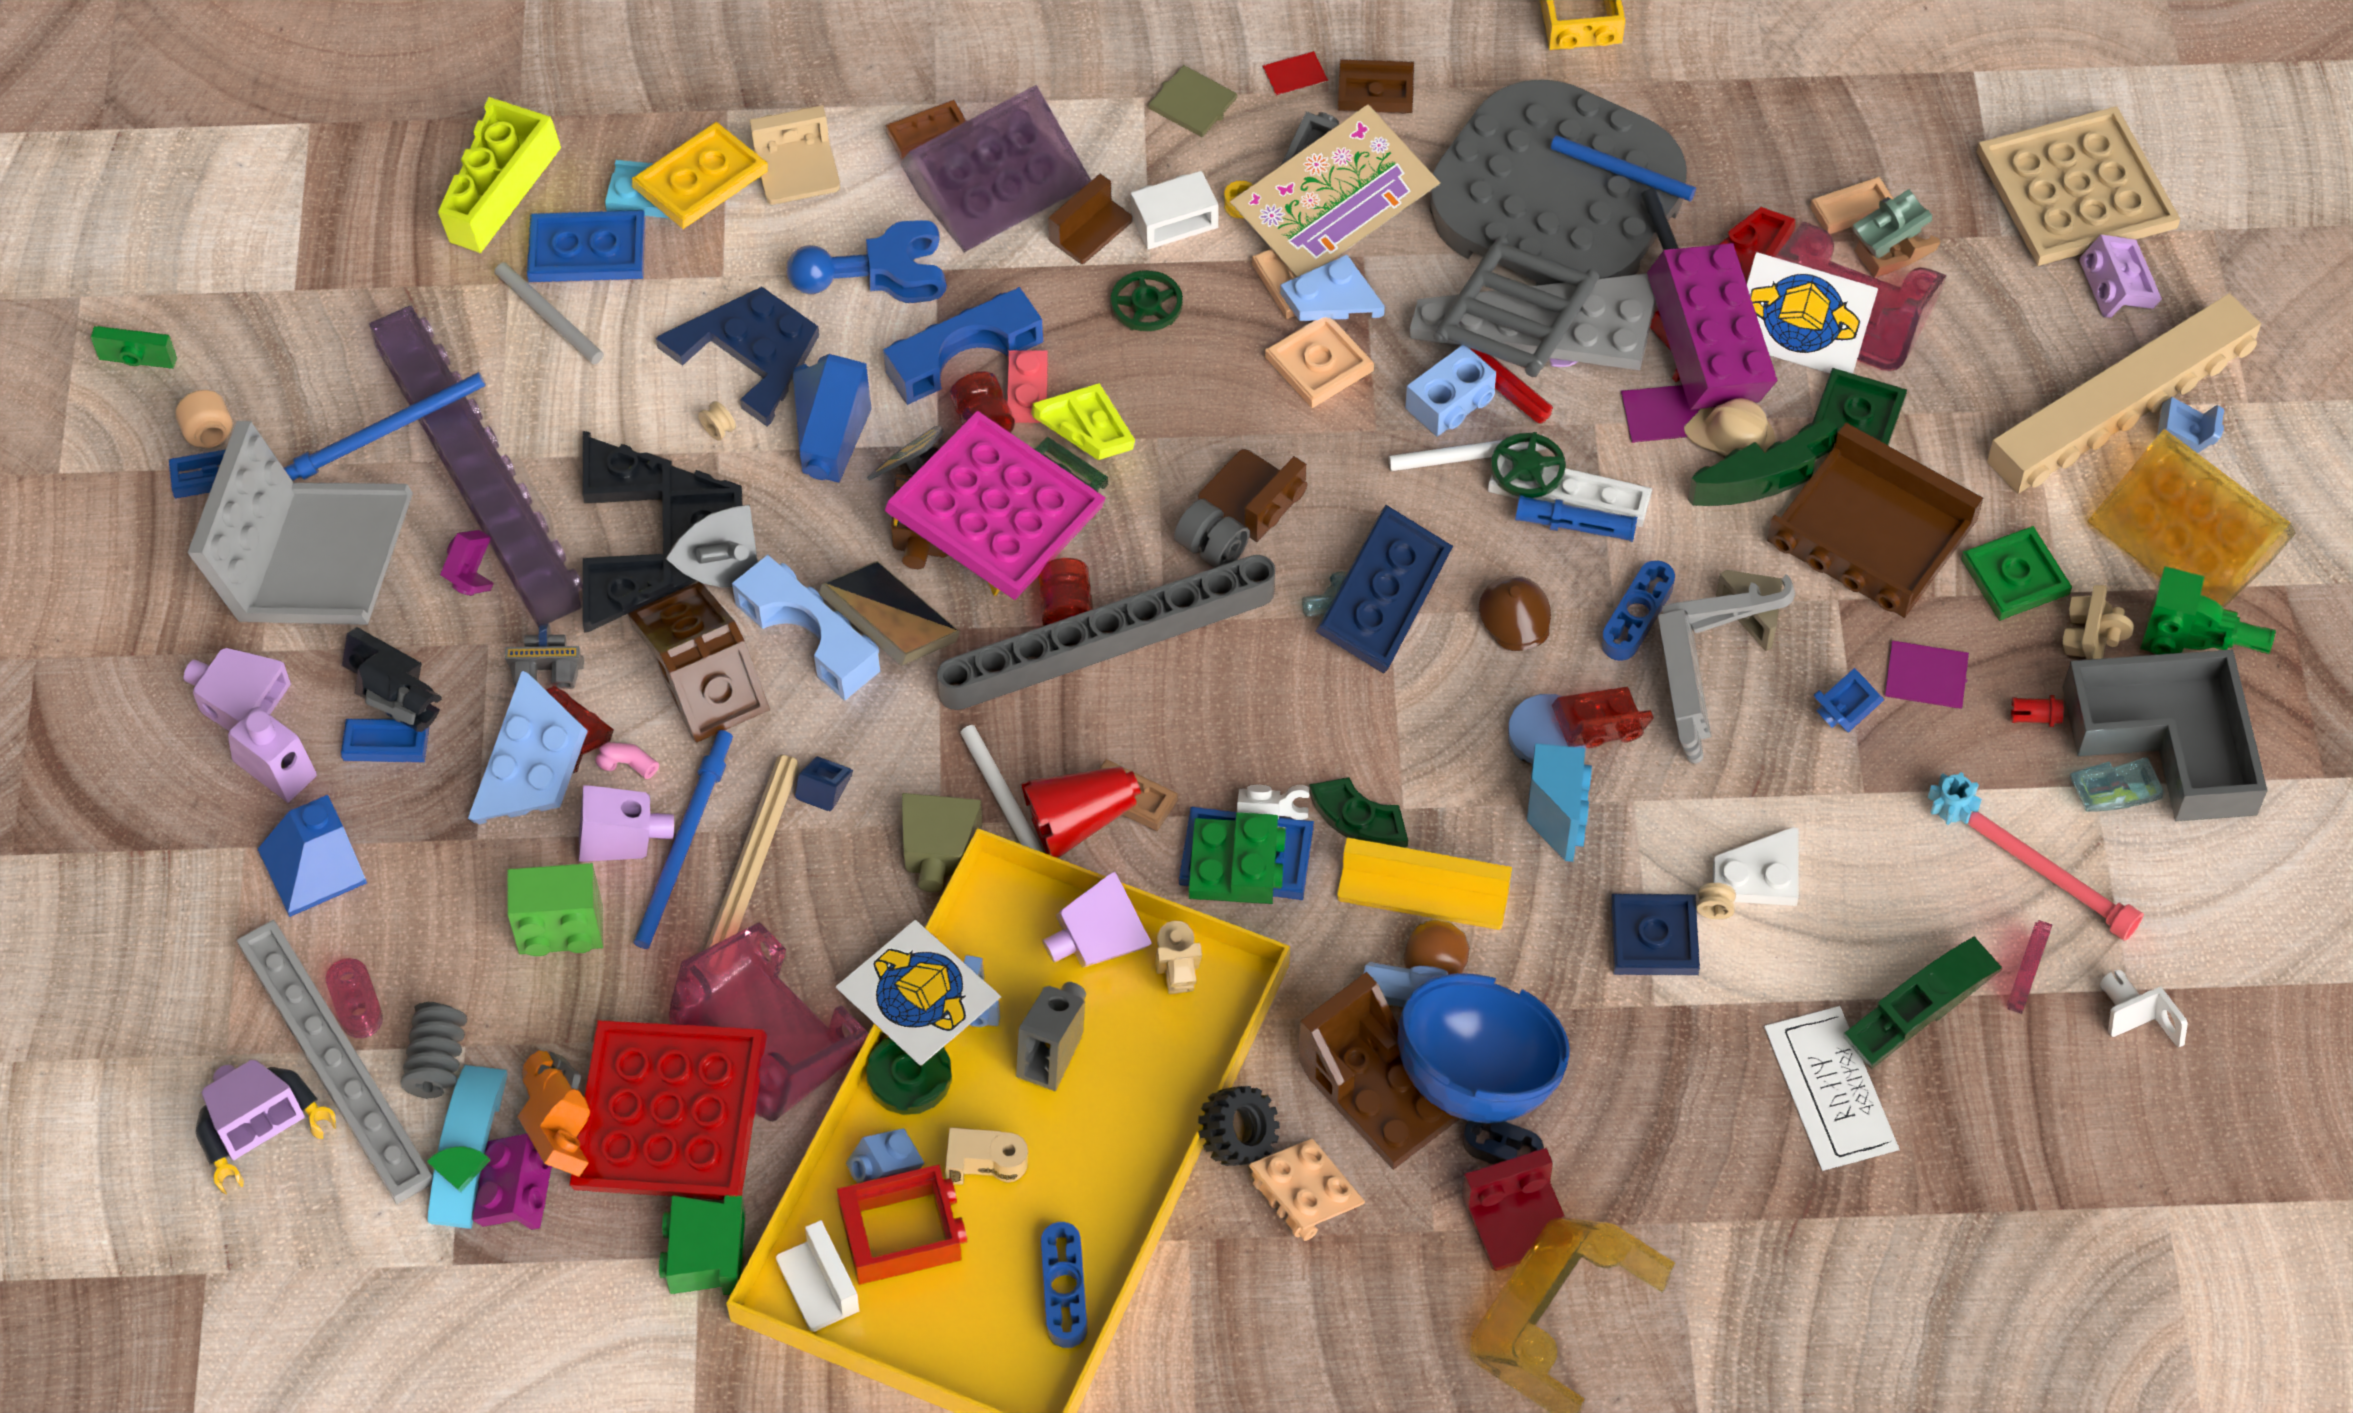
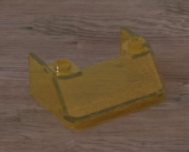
M1558 1217L1549 1221L1471 1335L1469 1352L1477 1365L1551 1413H1581L1585 1398L1548 1375L1557 1358V1345L1552 1336L1537 1327L1536 1324L1581 1257L1600 1268H1613L1620 1265L1662 1293L1668 1286L1675 1266V1262L1611 1223L1568 1217Z

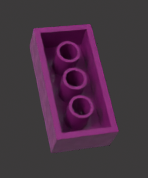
M1733 243L1663 250L1647 271V276L1690 410L1712 408L1740 398L1759 403L1776 384L1778 379Z

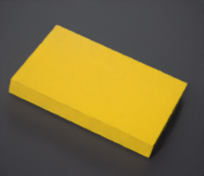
M716 121L632 178V188L684 229L768 172V162Z

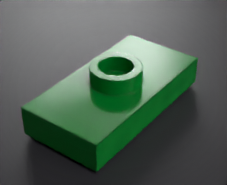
M94 326L91 340L99 360L119 362L129 366L144 365L174 369L177 356L168 334Z

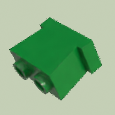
M672 1196L671 1212H664L662 1220L663 1238H669L668 1252H661L659 1259V1275L661 1279H667L670 1295L722 1287L723 1295L732 1294L743 1270L746 1211L742 1196H725L724 1204Z

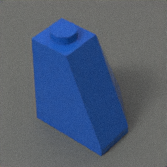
M827 354L820 357L817 364L810 367L803 364L795 367L793 372L802 473L808 474L817 480L827 479L840 483L872 408L867 364Z

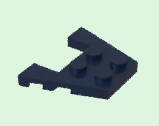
M760 287L659 335L656 338L658 349L683 366L711 341L758 374L763 379L740 399L741 408L768 427L775 417L774 411L779 402L784 401L789 392V384L793 379L795 367L805 363L819 337V327L764 287Z

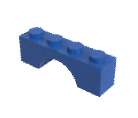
M1020 287L1007 293H1000L990 301L974 308L965 309L953 318L940 324L930 325L924 331L907 339L898 340L891 346L883 349L885 373L905 403L909 405L941 390V374L944 366L953 356L964 350L989 348L1009 357V351H1025L1043 343L1042 318Z

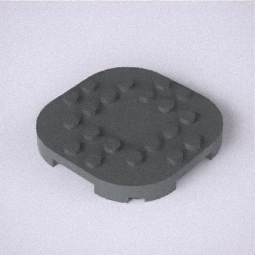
M1554 80L1523 81L1506 86L1489 96L1479 106L1442 156L1433 173L1440 184L1431 190L1430 213L1433 214L1437 224L1436 231L1442 240L1452 250L1466 259H1469L1473 253L1484 257L1497 237H1504L1508 240L1509 246L1586 273L1589 269L1595 270L1600 276L1599 279L1636 275L1640 268V261L1658 237L1641 196L1642 192L1652 187L1551 150V144L1557 135L1686 183V161L1675 139L1655 122L1565 82ZM1656 189L1668 221L1671 217L1676 218L1683 199ZM1502 259L1498 262L1499 265L1535 281L1536 286L1565 283Z

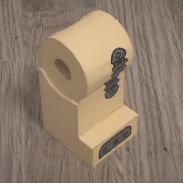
M949 1128L946 1179L951 1178L953 1184L963 1185L964 1174L994 1175L1000 1181L1013 1182L1020 1179L1026 1173L1028 1147L1025 1140L1019 1135L1001 1131Z

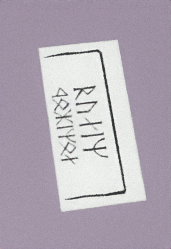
M1840 1006L1764 1026L1822 1171L1900 1150L1862 1058L1843 1038L1844 1033L1850 1028Z

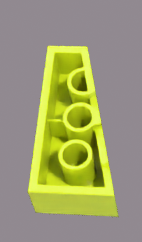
M488 97L484 106L486 113L483 120H478L473 131L475 135L470 149H465L461 158L462 168L458 175H454L438 211L449 242L479 253L484 250L561 149L550 116Z

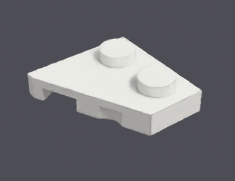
M1790 828L1716 855L1713 862V883H1723L1731 886L1736 892L1734 902L1797 906L1799 898V828Z

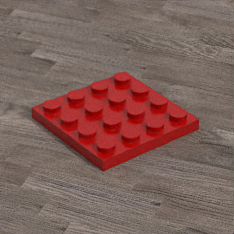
M598 1020L584 1097L590 1114L577 1137L580 1141L579 1147L589 1163L580 1176L571 1174L569 1186L576 1191L724 1200L725 1196H742L767 1039L765 1031L763 1029Z

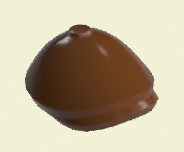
M1512 575L1501 577L1486 587L1479 601V612L1485 627L1499 645L1507 650L1523 651L1537 647L1547 640L1550 631L1551 608L1547 596L1537 583L1523 576Z

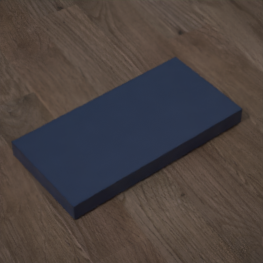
M1385 505L1375 520L1315 632L1384 674L1389 669L1453 546L1393 508Z

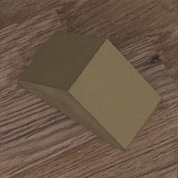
M1725 570L1720 573L1716 597L1749 593L1751 582L1758 585L1761 596L1779 593L1782 591L1783 578ZM1779 609L1754 614L1738 620L1765 651L1773 647Z

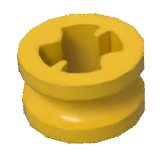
M1238 180L1230 183L1224 190V208L1231 217L1245 219L1230 201L1253 186L1252 183Z

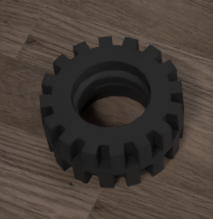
M1251 1086L1221 1089L1208 1097L1210 1102L1203 1103L1201 1110L1205 1114L1198 1118V1124L1203 1125V1130L1198 1131L1199 1137L1205 1138L1206 1143L1202 1146L1206 1152H1213L1211 1158L1215 1162L1221 1161V1165L1225 1166L1248 1165L1265 1158L1266 1155H1271L1274 1148L1271 1144L1278 1142L1279 1136L1274 1133L1275 1129H1280L1279 1121H1274V1116L1278 1114L1276 1107L1269 1106L1272 1100L1268 1095H1261L1262 1090L1251 1088ZM1236 1111L1240 1113L1244 1122L1245 1130L1242 1141L1238 1140L1234 1132L1233 1120Z

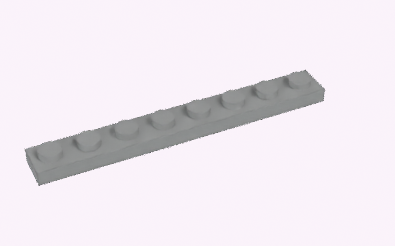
M275 920L237 939L239 948L396 1205L432 1185L433 1176Z

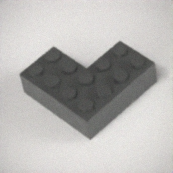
M2233 649L2070 661L2062 688L2077 756L2159 751L2175 822L2258 815L2268 790Z

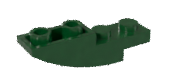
M1827 417L1816 424H1807L1797 435L1784 442H1775L1766 452L1756 442L1743 449L1736 448L1732 450L1720 462L1711 467L1704 466L1695 472L1691 477L1688 501L1692 505L1699 506L1732 505L1750 502L1779 494L1810 480L1815 460L1833 450L1837 426Z
M1973 936L1924 967L1881 999L1874 1010L1844 1033L1843 1038L1872 1070L1934 1020L1936 1022L1988 982L2002 970V966L1978 939Z

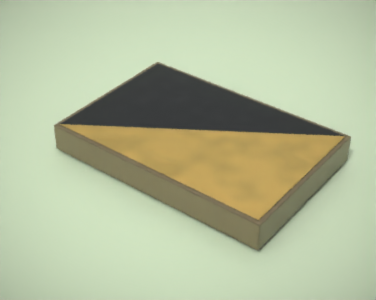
M878 561L822 583L819 595L901 666L955 643L960 633L956 627Z

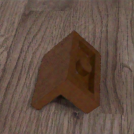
M1100 173L1048 217L1049 242L1079 264H1085L1133 222L1132 214L1112 201L1111 181Z

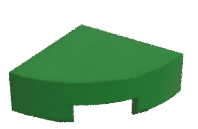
M451 1147L436 1153L426 1162L461 1193L490 1162V1159L484 1153L473 1148Z

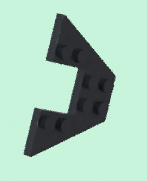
M583 431L584 504L662 500L663 554L583 558L582 623L584 633L597 629L696 582L697 580L681 573L666 560V557L678 538L697 521L720 510L743 506L742 486L727 480H716L710 474L695 470V473L688 472L672 466V461L647 452L637 453L630 446L622 443L620 447L592 438L590 432Z

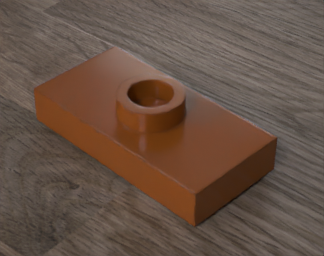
M951 100L887 124L886 133L903 160L969 135L970 126L955 100Z

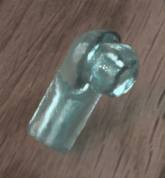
M1346 571L1332 573L1330 576L1331 583L1324 594L1303 597L1302 606L1306 617L1325 614L1347 574Z

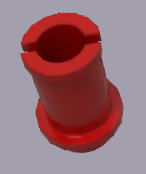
M2050 695L2049 699L2012 697V723H2048L2049 727H2054L2055 723L2062 724L2063 699H2055V695Z

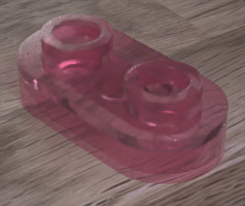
M346 958L335 962L327 971L326 984L341 1027L347 1035L353 1038H367L375 1034L383 1023V1013L368 970L357 959ZM353 974V977L349 980H341L342 976ZM357 1009H366L361 1015H353V1012Z

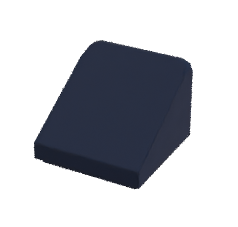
M817 756L799 773L795 797L804 803L826 811H832L852 777L853 770Z

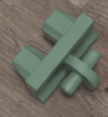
M1908 189L1893 200L1889 197L1879 202V209L1853 225V232L1874 257L1879 259L1889 253L1890 248L1905 238H1912L1920 233L1921 228L1932 221V214L1918 202L1911 190Z

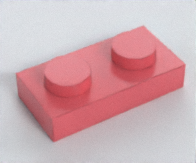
M1048 350L1009 351L1008 423H1041L1032 416L1031 410L1033 403L1047 399Z

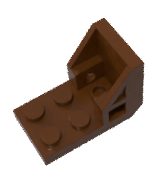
M695 583L628 613L632 627L654 653L667 688L692 739L696 743L716 735L720 730L725 731L770 711L747 645L736 622L703 583Z
M1365 972L1300 1020L1299 1062L1315 1087L1394 1170L1455 1124L1459 1118L1448 1114L1429 1102L1413 1085L1400 1057L1398 1048L1399 1026L1378 983Z

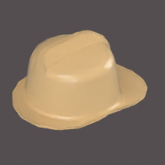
M1744 398L1733 399L1716 407L1700 409L1684 427L1685 434L1692 443L1725 456L1736 448L1743 449L1754 442L1766 452L1776 440L1774 430L1767 421L1766 414L1762 408L1755 402Z

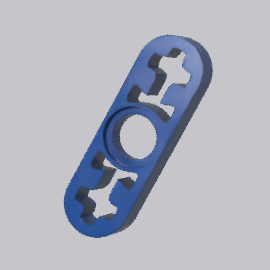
M1654 560L1645 563L1639 570L1603 630L1601 646L1603 652L1609 658L1618 661L1628 660L1639 649L1662 611V606L1666 604L1673 592L1675 572L1669 564ZM1656 577L1662 578L1663 582L1659 581L1654 587L1653 593H1649L1650 580L1653 581ZM1638 603L1645 605L1650 612L1644 617H1635L1628 612L1627 608L1632 604ZM1624 626L1629 629L1627 641L1623 640L1620 644L1614 643V639H1619L1622 635Z
M1056 1222L1049 1225L1041 1236L1046 1323L1049 1338L1054 1344L1063 1348H1072L1079 1345L1085 1339L1088 1331L1080 1233L1075 1226L1067 1222ZM1057 1238H1066L1067 1262L1058 1261ZM1062 1275L1071 1276L1077 1282L1074 1290L1066 1294L1057 1293L1051 1286L1053 1281ZM1061 1307H1070L1071 1321L1073 1323L1071 1332H1063L1061 1327L1063 1322Z

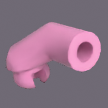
M607 742L599 748L600 753L595 759L596 764L605 771L615 770L618 762L628 764L645 779L655 775L659 768V763L635 744Z

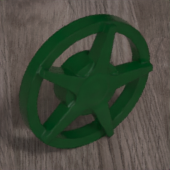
M1143 270L1130 273L1115 284L1111 293V309L1114 316L1132 331H1156L1172 325L1180 315L1183 306V295L1179 285L1171 277L1157 271ZM1145 280L1161 282L1170 289L1160 292L1156 287L1146 285ZM1139 281V287L1133 291L1132 296H1118L1125 286ZM1176 296V306L1168 314L1162 309V302ZM1118 304L1132 307L1135 312L1133 319L1127 317L1119 309ZM1154 315L1160 319L1153 322H1141L1145 316Z
M1537 432L1519 433L1507 437L1497 445L1491 460V472L1496 483L1504 491L1517 497L1522 495L1528 498H1537L1551 493L1562 482L1566 467L1565 457L1560 447L1551 439L1537 434ZM1529 442L1527 449L1519 452L1508 448L1517 443ZM1536 443L1548 448L1555 456H1542L1535 450ZM1500 455L1513 462L1512 470L1504 478L1499 472L1497 465ZM1559 465L1556 477L1545 485L1542 479L1544 467ZM1516 478L1525 482L1534 481L1538 488H1520L1512 485L1510 482Z

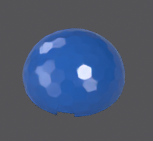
M1468 973L1436 977L1423 983L1413 991L1399 1019L1398 1048L1408 1077L1417 1090L1429 1102L1448 1114L1464 1120L1481 1123L1513 1120L1530 1113L1542 1105L1561 1083L1570 1054L1566 1032L1555 1014L1543 1002L1524 989H1521L1519 994L1494 984L1496 980L1494 977Z

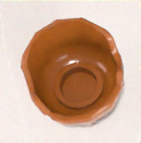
M1430 920L1419 924L1407 940L1404 953L1406 968L1429 966L1441 968L1447 971L1448 975L1462 974L1468 962L1470 950L1466 935L1450 922Z

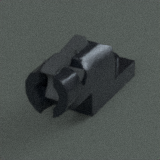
M358 627L348 632L342 666L357 674L354 693L365 699L367 705L384 711L388 716L394 718L395 721L401 722L417 732L427 729L434 722L440 711L439 708L431 703H438L442 700V697L435 693L429 685L419 680L422 663Z

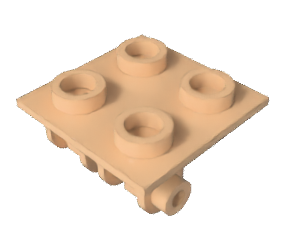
M1313 1138L1249 1165L1253 1170L1251 1176L1254 1178V1187L1262 1192L1272 1208L1279 1207L1277 1215L1280 1218L1288 1216L1285 1222L1293 1230L1292 1233L1295 1237L1301 1236L1304 1241L1311 1239L1317 1233L1316 1224L1365 1203L1363 1198Z

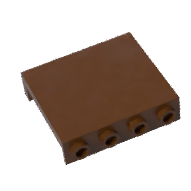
M1845 423L1837 434L1835 448L1781 517L1776 515L1772 517L1767 541L1772 543L1779 551L1791 554L1806 562L1813 570L1825 573L1838 580L1850 591L1859 592L1877 602L1884 610L1895 612L1905 618L1977 522L1983 497L1852 425Z

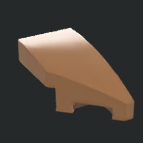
M1932 235L1929 239H1923L1918 236L1905 238L1892 246L1890 252L1879 259L1874 257L1861 240H1859L1854 251L1874 278L1924 258L1937 250L1941 241Z

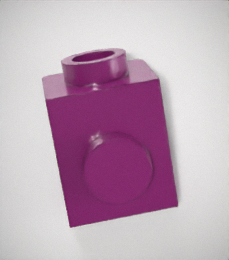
M480 530L457 533L449 543L447 548L448 556L440 576L452 582L453 589L459 593L473 596L476 593L491 591L494 583L477 573L491 537Z

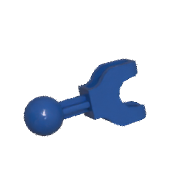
M927 220L900 221L890 226L882 236L866 239L865 255L831 257L825 249L819 246L806 245L796 249L789 257L786 265V274L789 282L796 290L805 294H817L824 291L830 286L833 279L863 276L869 277L870 291L887 292L893 298L904 303L937 300L943 296L947 288L946 278L942 269L936 265L918 264L913 261L917 258L932 255L938 248L940 242L938 227L933 222Z

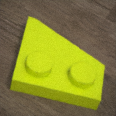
M1100 383L1038 401L1032 405L1031 414L1035 419L1097 460L1133 450L1135 439Z

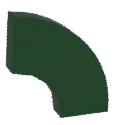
M1350 777L1309 784V793L1316 810L1341 835L1346 838L1403 848L1408 847V836L1399 805H1382L1366 799L1355 789Z

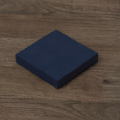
M1696 894L1611 895L1614 975H1699L1700 961Z

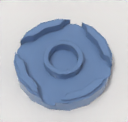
M1539 694L1525 699L1514 709L1509 720L1508 742L1514 754L1523 761L1525 759L1527 762L1532 763V765L1535 743L1585 748V750L1589 744V720L1583 709L1571 699L1557 694Z

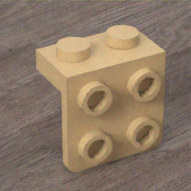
M823 105L776 115H766L749 120L753 150L768 162V172L760 177L766 201L769 204L775 205L835 193L840 190V179L829 142L827 118Z

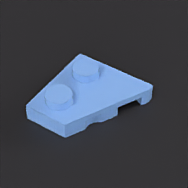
M1348 255L1280 285L1281 296L1299 321L1319 320L1321 318H1331L1333 320L1348 319L1349 313L1372 312V318L1384 316V304Z

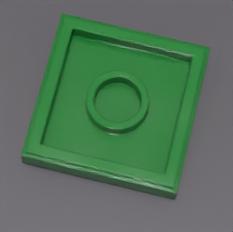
M2034 526L1979 545L1962 553L1961 561L1999 621L2065 597L2071 593L2072 585Z

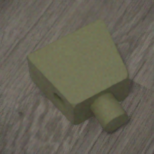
M902 793L905 867L911 873H920L918 881L920 889L927 892H939L943 889L944 877L954 874L977 828H982L981 800Z

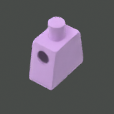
M229 648L220 650L210 666L194 659L187 665L184 672V681L195 686L193 695L199 710L228 731L256 707H260L270 715L291 685L283 662Z
M260 707L252 709L228 733L233 762L287 803L317 776L298 736ZM282 760L284 761L286 767L284 769L281 768Z
M583 785L579 824V861L641 859L647 856L649 838L673 839L674 814L650 813V795L648 793Z
M1116 872L1109 874L1058 912L1056 917L1062 930L1042 940L1049 957L1054 963L1075 953L1082 968L1142 950L1152 944Z

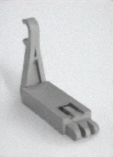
M1787 574L1782 579L1784 589L1779 593L1761 596L1758 585L1751 582L1749 593L1677 602L1662 606L1664 614H1659L1658 618L1679 740L1689 762L1696 764L1702 761L1704 754L1701 739L1711 737L1696 643L1692 630L1696 634L1754 614L1788 606L1794 600L1795 589L1791 578Z

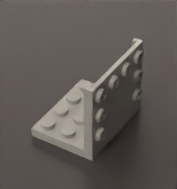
M236 421L187 553L239 622L368 625L413 492L407 484L294 483L251 421Z

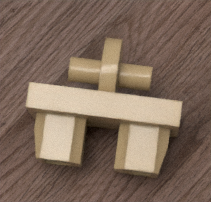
M2094 585L2092 596H2076L2071 598L2069 607L2071 622L2086 625L2085 629H2065L2063 647L2066 655L2086 657V660L2103 659L2106 644L2116 647L2120 640H2126L2132 636L2134 624L2132 620L2124 616L2125 610L2120 607L2112 608V605L2105 600L2107 593L2106 585Z
M1182 921L1168 922L1161 927L1157 937L1159 948L1157 949L1155 959L1156 973H1166L1168 994L1194 991V984H1196L1195 969H1199L1202 957L1201 944L1194 943L1193 931L1186 923Z

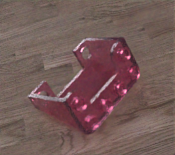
M758 922L681 962L670 1003L669 1019L671 1024L763 1029L767 1034L764 1055L760 1059L761 1067L758 1070L760 1084L755 1113L759 1117L773 1122L854 1060L869 1033L842 1005L834 1009L828 1028L778 977L786 948ZM761 942L767 946L771 960L767 959L763 954ZM842 1025L851 1033L847 1037L843 1034Z

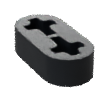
M1468 1121L1465 1125L1463 1137L1465 1150L1474 1158L1493 1165L1516 1158L1517 1150H1521L1523 1145L1530 1147V1153L1544 1149L1543 1142L1537 1134L1505 1121L1497 1123ZM1482 1130L1490 1133L1489 1139H1486L1484 1144L1476 1142V1137L1482 1133Z

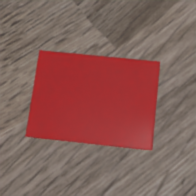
M1314 51L1262 66L1276 96L1328 81Z

